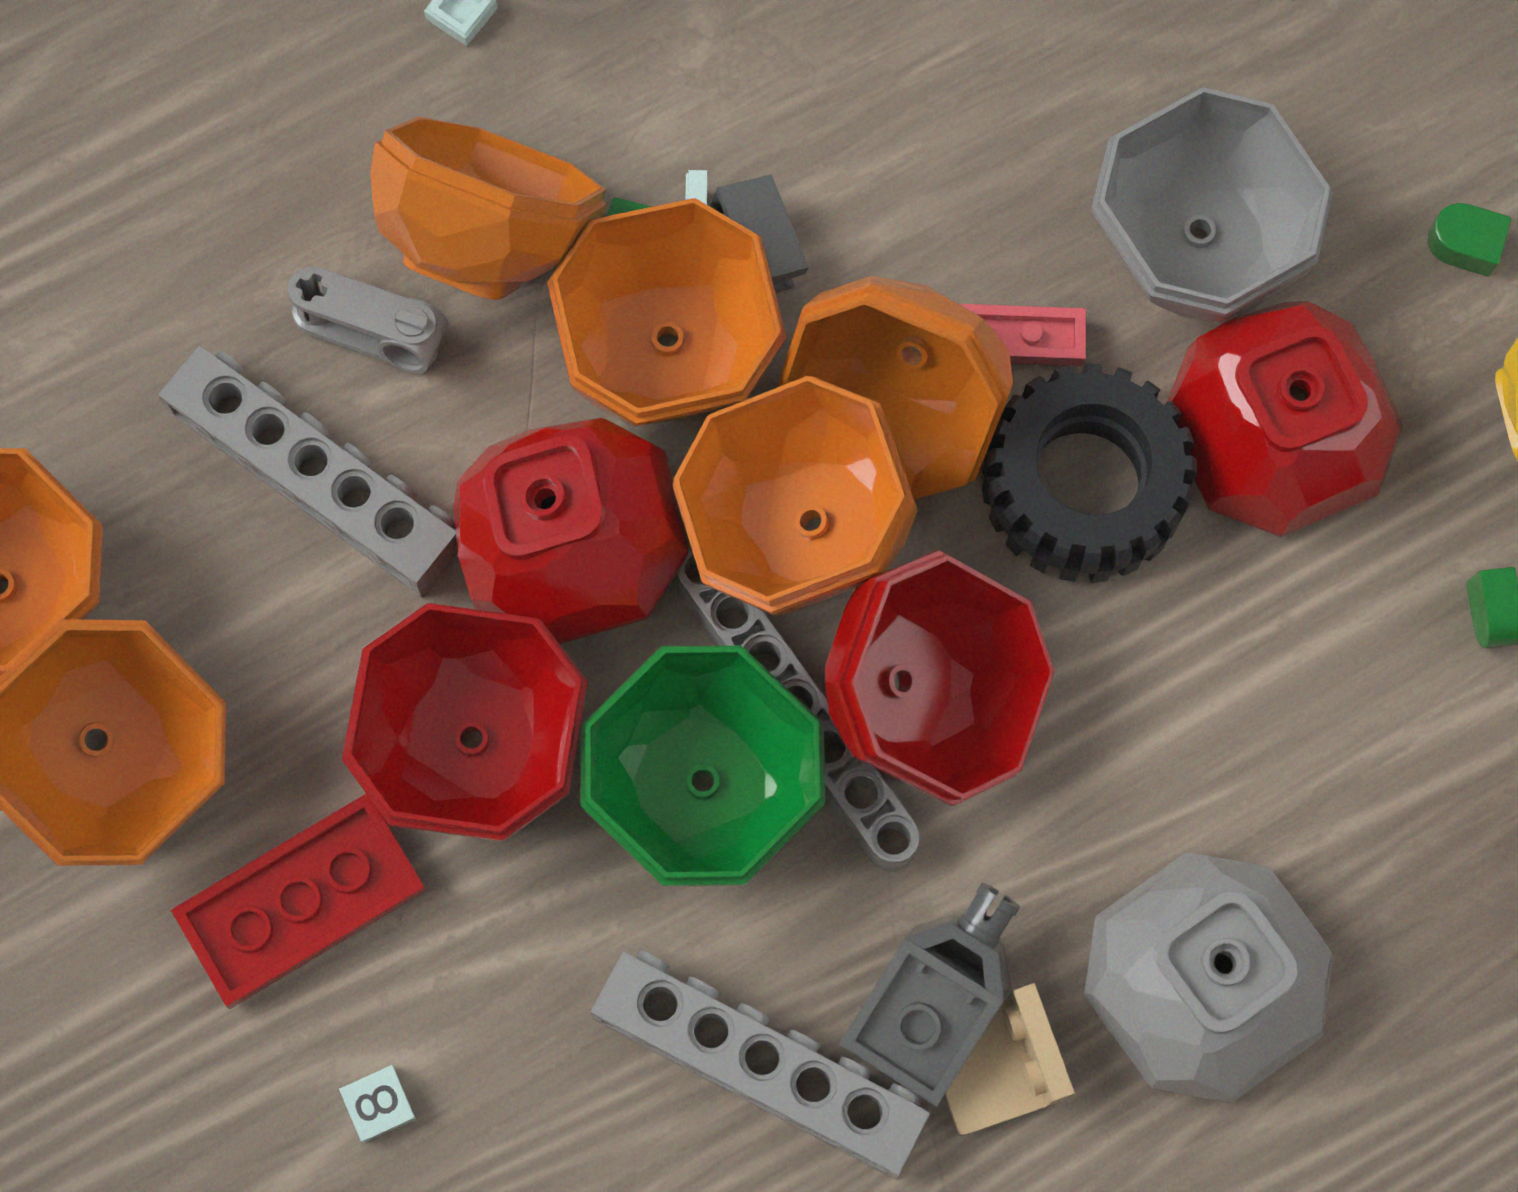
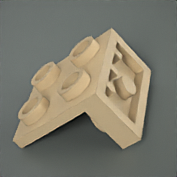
M1035 983L1013 990L1004 999L945 1093L955 1127L961 1136L1066 1101L1075 1094Z

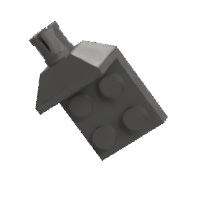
M985 883L980 884L976 891V896L966 912L960 917L952 915L919 924L910 931L839 1043L936 1107L1011 988L1004 945L999 943L1001 934L1011 918L1017 914L1020 906L1009 896L1005 895L993 915L988 916L987 910L999 893V890Z

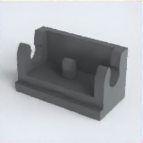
M772 174L717 188L710 207L762 237L775 293L794 287L795 284L792 278L806 274L809 267Z

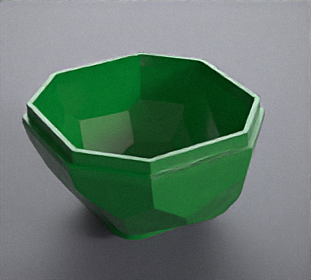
M742 645L661 646L581 725V808L663 887L745 886L825 805L824 723ZM700 774L710 776L714 782L713 786L707 791H698L692 785V781L696 776Z

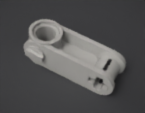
M318 267L302 268L295 272L289 279L287 286L289 300L293 304L292 314L294 323L299 330L308 335L388 362L401 370L411 373L427 371L429 365L438 357L439 344L449 322L439 309L425 301L406 298ZM319 281L321 282L322 291H320Z

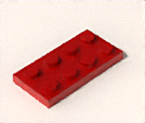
M364 794L170 911L225 1006L230 1010L424 893L426 889L382 815L367 794Z

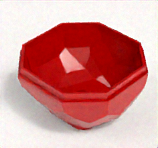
M1307 301L1283 302L1244 314L1197 337L1186 350L1167 401H1173L1182 413L1177 423L1179 429L1183 427L1190 428L1194 445L1189 454L1197 458V476L1194 481L1208 510L1280 537L1377 497L1380 494L1403 429V424L1376 363L1353 324ZM1299 387L1303 389L1307 394V399L1302 401L1296 400L1290 394V388Z
M603 417L530 429L488 446L458 480L453 506L458 557L470 598L476 610L539 618L559 644L648 619L689 553L678 502L672 486L673 480L667 453L649 441ZM550 496L556 497L552 507L541 509L544 499Z
M937 550L873 577L855 588L845 606L825 665L828 711L843 741L854 757L950 806H955L1016 776L1017 773L1022 771L1055 671L1032 602L946 553ZM896 673L899 678L898 690L894 685V677Z
M427 603L362 649L342 761L388 825L504 842L570 794L588 682L539 618ZM469 732H477L482 735V742L476 748H466L462 745L463 737Z

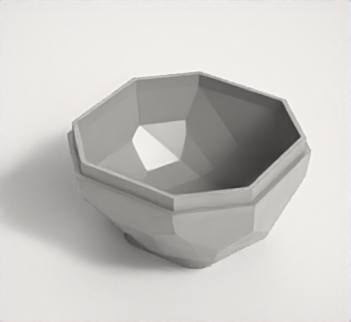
M1202 87L1108 138L1091 212L1124 265L1151 303L1189 319L1224 322L1247 313L1308 274L1317 265L1333 192L1273 104ZM1195 227L1201 228L1206 232L1207 237L1204 239L1195 238L1191 234L1190 229Z
M1185 852L1095 916L1084 997L1151 1089L1233 1103L1323 1037L1333 956L1315 927L1268 866ZM1216 955H1225L1231 960L1233 966L1231 973L1221 974L1215 969L1213 960Z

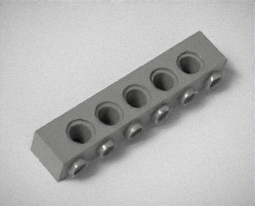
M199 345L158 394L167 412L422 598L458 553L455 521L447 513L434 505L429 510H426L412 499L415 495L412 489L394 475L389 474L385 479L369 468L372 464L370 459L353 445L346 443L341 448L326 437L329 434L328 429L310 414L303 412L298 417L284 407L287 402L286 399L272 386L263 381L258 386H255L241 376L245 372L244 369L229 355L218 351L214 356ZM229 397L242 399L240 406L235 411L228 414L216 412L219 403ZM269 428L284 430L282 438L274 444L264 445L258 442L260 435ZM320 458L327 461L325 469L318 475L306 476L300 473L302 466L310 459ZM355 489H364L370 492L369 499L362 506L348 507L343 504L345 496ZM406 520L414 524L410 534L404 538L392 539L385 535L387 528L395 521Z
M639 950L636 957L624 951L622 952L590 1012L593 1020L889 1177L896 1179L899 1176L930 1112L920 1108L923 1098L892 1083L888 1091L869 1081L868 1079L872 1072L851 1059L841 1056L837 1064L818 1054L821 1045L802 1033L790 1030L786 1037L768 1028L767 1024L770 1018L746 1004L740 1003L737 1010L730 1008L716 1000L720 993L718 990L699 979L690 976L685 984L666 974L669 968L667 963L645 951ZM656 993H666L672 996L677 1003L675 1014L665 1021H655L648 1017L644 1011V1006L650 996ZM715 1019L724 1024L728 1031V1036L722 1045L716 1048H707L698 1043L694 1035L695 1029L704 1020ZM756 1046L771 1048L778 1057L779 1063L777 1068L767 1075L753 1073L745 1062V1057L749 1050ZM815 1072L822 1075L828 1082L829 1094L819 1102L804 1100L796 1088V1082L803 1074ZM858 1099L872 1101L880 1113L879 1123L875 1127L866 1130L855 1127L848 1117L849 1105Z

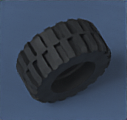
M1085 363L1082 373L1073 374L1070 365L1053 369L1049 381L1046 382L1041 376L1034 378L1025 384L1022 396L1013 395L1004 407L984 458L982 473L985 474L982 485L984 503L991 505L992 509L989 519L995 531L1001 532L1005 530L1008 534L1005 545L1016 556L1020 555L1023 550L1033 557L1030 566L1042 573L1045 572L1047 565L1061 569L1059 579L1075 582L1079 573H1087L1091 583L1108 581L1111 572L1117 570L1121 576L1130 574L1138 570L1144 559L1151 561L1163 550L1168 539H1171L1190 505L1195 490L1192 487V483L1197 476V458L1189 454L1194 445L1190 428L1183 427L1179 429L1177 423L1182 413L1174 402L1169 401L1163 405L1157 399L1161 389L1148 380L1142 387L1131 382L1130 378L1133 374L1131 371L1117 367L1115 375L1102 373V364ZM1077 433L1092 434L1111 441L1128 456L1136 470L1138 489L1135 497L1128 506L1108 514H1084L1067 508L1050 495L1040 479L1037 466L1043 448L1059 437Z

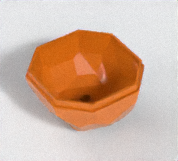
M419 116L385 130L383 139L377 141L373 149L370 174L373 211L379 232L404 254L402 263L409 269L482 298L503 299L517 290L521 282H529L557 267L563 261L587 223L592 219L601 218L607 206V203L603 201L606 189L574 164L479 127Z
M696 198L592 219L584 227L563 261L547 281L571 388L595 407L632 427L680 420L726 408L747 400L786 341V333L762 237ZM671 334L677 338V342L672 346L666 347L661 345L658 339L662 335Z
M869 276L821 292L804 305L777 387L805 376H813L880 403L915 500L965 486L968 482L976 480L1010 395L1013 377L1008 348L983 318L927 285ZM910 346L917 348L921 353L914 351Z
M805 376L707 415L672 484L702 583L705 586L777 616L851 591L867 580L885 573L904 547L918 511L881 404L813 376ZM821 518V524L817 529L812 531L805 529L811 519Z
M0 448V580H8V588L4 593L0 594V677L61 619H85L100 604L103 525L26 448Z
M61 619L0 677V810L57 866L142 865L225 784L226 702L145 620ZM92 729H101L106 735L105 745L98 750L89 749L85 744L86 734Z

